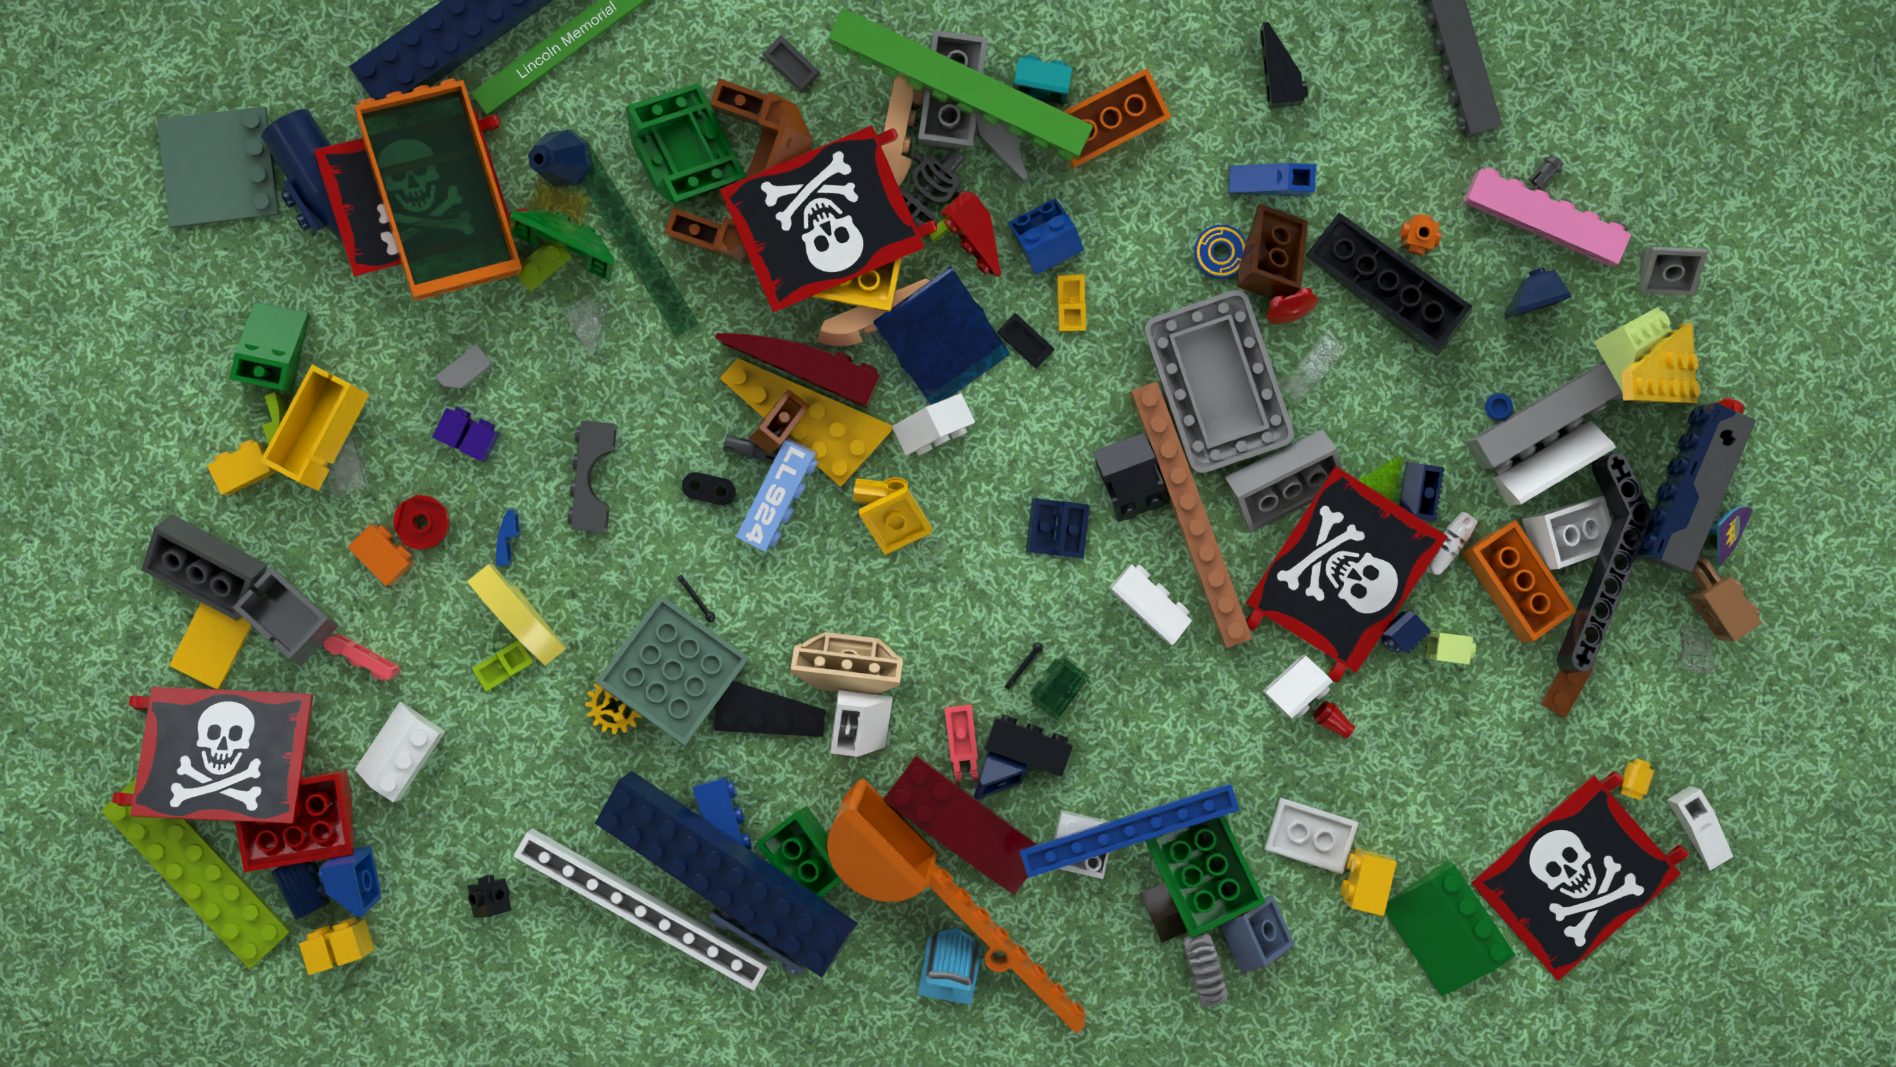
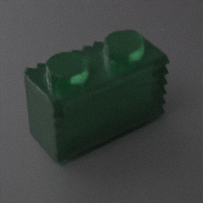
M1063 656L1060 660L1055 658L1046 669V672L1049 673L1044 682L1038 680L1029 692L1033 695L1030 700L1056 720L1060 718L1090 677Z

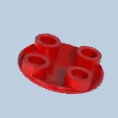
M1303 288L1297 291L1295 295L1286 298L1285 296H1277L1269 302L1271 308L1267 312L1266 319L1271 324H1285L1297 321L1315 309L1318 304V297L1312 293L1311 288Z

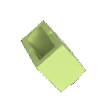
M1430 632L1428 635L1426 658L1470 665V659H1474L1476 644L1472 643L1473 637Z

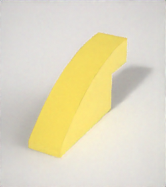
M488 564L467 581L507 629L545 666L567 649L516 585H509L493 564Z

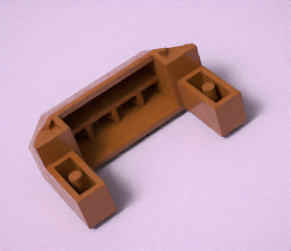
M718 79L710 102L713 111L759 126L762 132L746 178L814 150L813 138L795 103L771 92L765 95L726 80ZM673 207L664 232L668 238L744 265L751 262L732 218L724 217L723 223L719 224Z

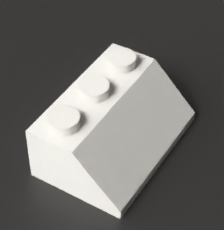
M1130 564L1108 589L1167 644L1173 645L1192 620L1188 617L1190 611L1179 601L1174 604L1168 598L1170 595L1169 591L1160 583L1156 586L1148 580L1150 574L1141 565L1138 564L1134 567Z
M400 701L355 768V771L372 789L392 802L398 801L402 798L446 731Z

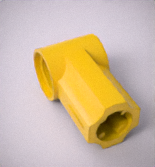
M899 477L889 478L885 482L857 478L853 492V501L855 503L871 504L906 486L908 487V482Z

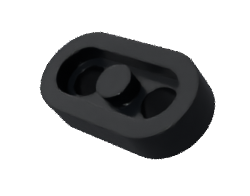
M692 472L686 475L682 481V490L691 499L717 505H727L736 496L734 484L725 478ZM695 480L700 483V488L697 491H693L690 486ZM721 486L727 490L726 495L723 497L717 494V489Z

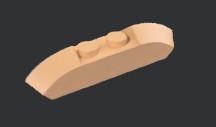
M897 76L893 84L884 132L895 128L898 138L894 142L881 147L899 186L906 177L912 159L902 156L903 152L908 153L911 137L907 136L908 126L914 127L917 111L912 110V107H923L924 88L921 91L913 89L906 84L907 80Z
M923 279L895 291L891 312L858 306L824 320L817 342L831 346L854 345L863 342L859 332L864 331L866 335L881 329L879 325L889 320L891 324L905 319V313L909 312L912 320H916L934 307L941 298L945 288L933 281Z

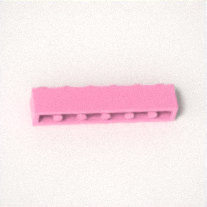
M1485 168L1475 173L1463 203L1610 267L1619 264L1631 237V233L1624 231V226L1614 222L1605 223L1599 220L1600 216L1589 211L1582 213L1575 210V206L1567 201L1560 200L1557 202L1552 200L1550 195L1544 191L1529 190L1519 180H1506L1499 177L1500 173L1496 170Z

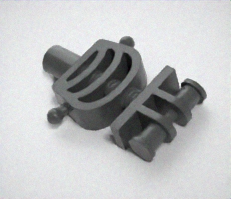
M952 148L941 163L933 156H929L924 160L921 154L917 153L914 155V160L920 165L914 169L912 179L919 194L914 198L901 187L900 191L903 198L907 201L908 209L911 205L916 208V211L911 215L916 227L925 224L918 218L920 213L930 221L935 218V215L923 206L927 200L936 204H946L950 202L954 194L959 196L965 191L958 189L961 180L954 174L955 170L965 160V157L955 148ZM926 167H929L933 174L931 178L925 171ZM919 173L922 174L923 179L927 182L923 188L917 179ZM941 183H944V184H946V185H948V186H952V187L948 189V188H944V187H942V186H940V185H941ZM937 191L947 196L938 198L932 196V194Z

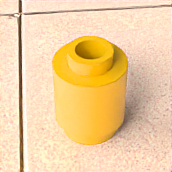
M1635 758L1634 763L1628 761L1623 774V782L1620 784L1622 786L1620 793L1642 800L1643 795L1648 793L1655 770L1650 769L1651 763Z

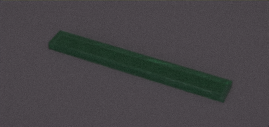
M589 143L590 151H588V158H591L592 167L581 183L673 334L678 338L699 325V322Z

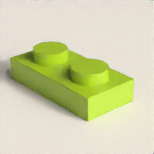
M547 241L521 263L522 270L517 276L532 292L573 256L567 249Z

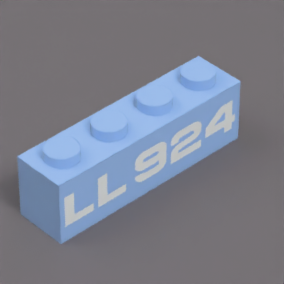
M790 438L784 440L736 536L737 538L764 552L770 546L775 548L782 533L778 532L782 522L787 524L794 509L790 508L794 498L799 500L804 492L806 485L802 484L806 474L811 476L818 464V461L815 460L817 452Z

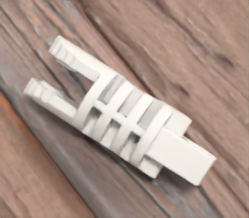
M1461 512L1447 526L1443 533L1448 538L1427 567L1426 572L1440 575L1450 562L1454 561L1459 551L1464 547V544L1467 543L1478 522L1475 518L1466 512Z

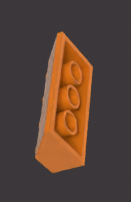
M1516 520L1484 536L1461 552L1521 643L1535 641L1576 612V609Z

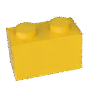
M254 440L246 441L238 446L239 450L231 454L229 452L221 453L213 458L215 462L207 465L221 495L229 496L277 473L275 469L260 462L266 451L264 443L254 442Z

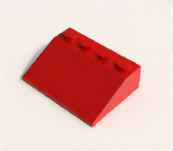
M347 769L301 777L295 824L235 822L243 871L249 872L353 855L352 795Z

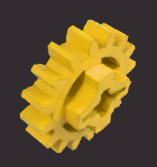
M593 684L597 691L588 692V695L592 697V701L586 702L585 706L592 707V711L587 716H595L594 726L601 723L603 725L602 732L612 728V734H617L620 727L625 733L629 731L628 724L633 727L638 725L635 717L642 718V716L632 711L631 715L627 718L626 710L628 706L623 703L618 707L619 712H617L616 708L605 710V707L613 702L612 697L614 696L597 684ZM605 691L603 704L598 706L599 697ZM602 715L612 716L616 723L606 720Z

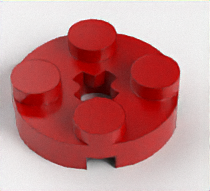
M416 495L402 502L397 507L393 517V527L400 540L406 546L413 549H428L437 546L446 537L450 527V518L447 508L439 500L427 495ZM423 514L426 516L428 526H424L422 530H419V525L415 523V519L421 518Z

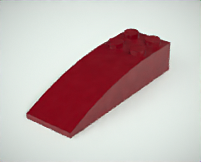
M717 333L715 336L719 343L867 409L881 381L880 375L877 374V368L863 362L861 366L852 363V357L837 351L836 355L801 343L750 334Z
M916 753L886 793L883 800L952 852L1015 895L1028 877L1019 850L1037 845V843L981 801L976 800L973 795Z

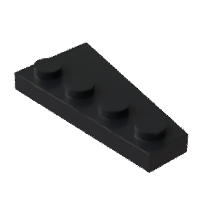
M733 681L716 704L715 731L824 737L825 709Z

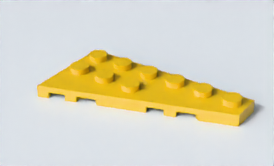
M1693 322L1679 325V329L1673 330L1670 333V337L1663 338L1649 349V354H1643L1639 362H1633L1621 372L1623 401L1674 404L1697 403V397L1700 395V385L1696 381L1698 357L1694 354Z
M739 358L720 377L724 383L763 418L788 389L807 403L809 408L787 438L817 452L815 460L818 461L817 466L840 487L845 484L893 430V425Z

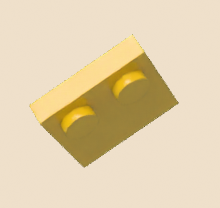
M907 486L859 509V516L884 555L933 533L932 525Z

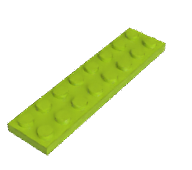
M136 778L121 792L134 794ZM112 801L101 810L249 970L291 932L289 927L187 819L131 817L132 806L121 807Z

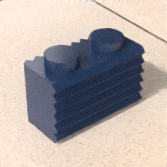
M1406 461L1399 506L1421 520L1436 521V515L1438 514L1436 510L1439 509L1437 505L1440 503L1438 499L1441 498L1439 494L1442 492L1440 488L1443 487L1441 483L1443 482L1442 477H1444V467Z
M1402 611L1390 622L1382 634L1383 639L1381 643L1391 653H1410V649H1414V645H1418V641L1422 642V638H1426V634H1430V629L1414 612Z
M315 861L281 866L271 871L295 921L331 903L328 898L329 896L325 893L324 885L321 884L316 874L318 866Z

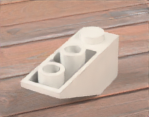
M1689 786L1667 800L1709 871L1733 857L1715 812L1701 789Z

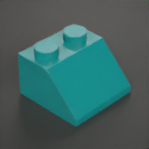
M1025 55L1024 58L1019 57L1013 88L1035 99L1065 104L1069 91L1072 67H1068L1066 62L1052 60L1051 63L1040 61L1041 58L1033 55Z

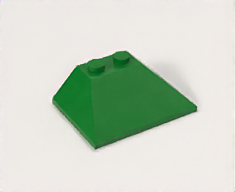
M699 83L626 107L631 143L654 190L673 204L731 185L746 178Z
M512 211L510 215V231L512 236L533 246L536 245L540 236L586 258V271L610 281L616 260L600 235L595 234L596 230L586 224H581V226L570 222L571 218L561 212L553 214L549 211Z

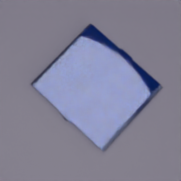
M951 266L891 308V312H886L873 321L897 356L901 368L907 374L909 373L930 405L950 398L1010 355V352L987 320L984 309L975 302Z

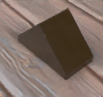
M1165 882L1140 892L1161 943L1186 933L1181 916Z

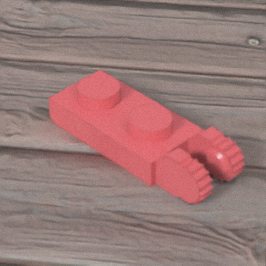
M334 634L329 636L323 643V647L330 651L331 654H342L348 657L347 661L357 667H366L371 670V675L383 681L386 679L390 680L395 678L400 670L398 665L345 636Z
M972 704L944 707L955 782H962L961 779L963 777L959 761L970 760V776L972 781L978 780L976 763L978 754Z

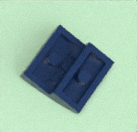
M1032 498L1026 552L1084 559L1090 505Z

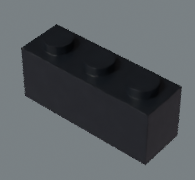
M1002 714L1001 718H994L984 749L1062 777L1073 748L1072 744L1067 743L1068 737L1055 732L1052 737L1042 734L1043 728L1028 723L1027 727L1016 724L1018 719Z

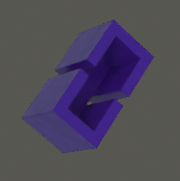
M456 406L455 410L446 408L432 438L457 448L459 451L481 462H486L500 433L494 431L496 425L482 418L478 423L469 418L470 412Z

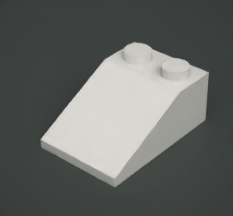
M1604 496L1548 510L1522 519L1528 539L1549 570L1559 569L1599 555L1611 525Z

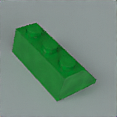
M808 806L793 813L756 842L771 865L820 898L843 882L835 872L829 859L827 848L828 834Z

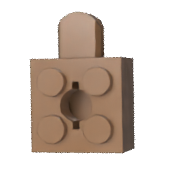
M1702 557L1697 560V565L1695 564L1690 574L1699 587L1687 595L1716 639L1735 642L1761 625L1762 621L1758 617L1760 612L1743 595L1745 590L1741 583L1732 577H1719L1706 558Z

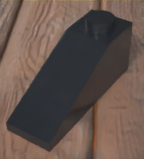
M1263 22L1260 27L1268 109L1299 106L1304 102V98L1308 96L1307 82L1302 81V73L1270 23Z

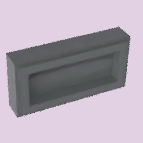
M782 35L762 54L801 93L820 74V71Z

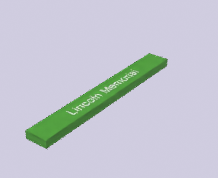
M648 0L596 1L475 89L471 94L488 116Z

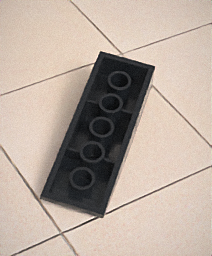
M1340 212L1306 254V257L1325 273L1437 357L1471 315L1473 307L1471 304Z

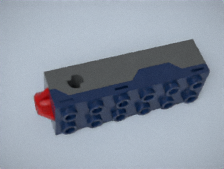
M1724 398L1715 403L1698 406L1697 409L1694 408L1691 411L1687 421L1691 425L1687 434H1682L1677 444V448L1680 451L1677 458H1673L1667 467L1666 473L1669 474L1666 484L1662 483L1657 490L1656 498L1659 500L1655 509H1651V522L1637 554L1638 557L1675 573H1692L1756 422V419L1743 414L1745 410L1743 403L1731 398Z

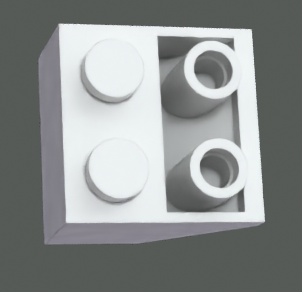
M1302 655L1263 690V693L1284 716L1291 719L1294 716L1299 718L1309 710L1308 704L1315 697L1319 700L1329 692L1330 688L1328 686L1333 681L1307 656Z
M838 690L830 753L858 757L885 748L893 697Z
M1060 810L1054 839L1109 821ZM1109 852L1058 869L1103 879Z

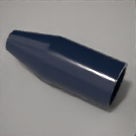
M308 109L290 112L271 123L261 134L262 140L288 179L283 182V193H281V196L288 208L293 207L298 214L296 220L303 231L308 230L313 237L317 235L318 230L326 227L343 243L314 153L315 149L331 146Z

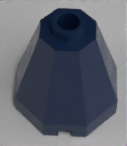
M573 130L546 133L528 154L529 165L554 187L581 184L592 167L591 158H588V151H590L589 143Z

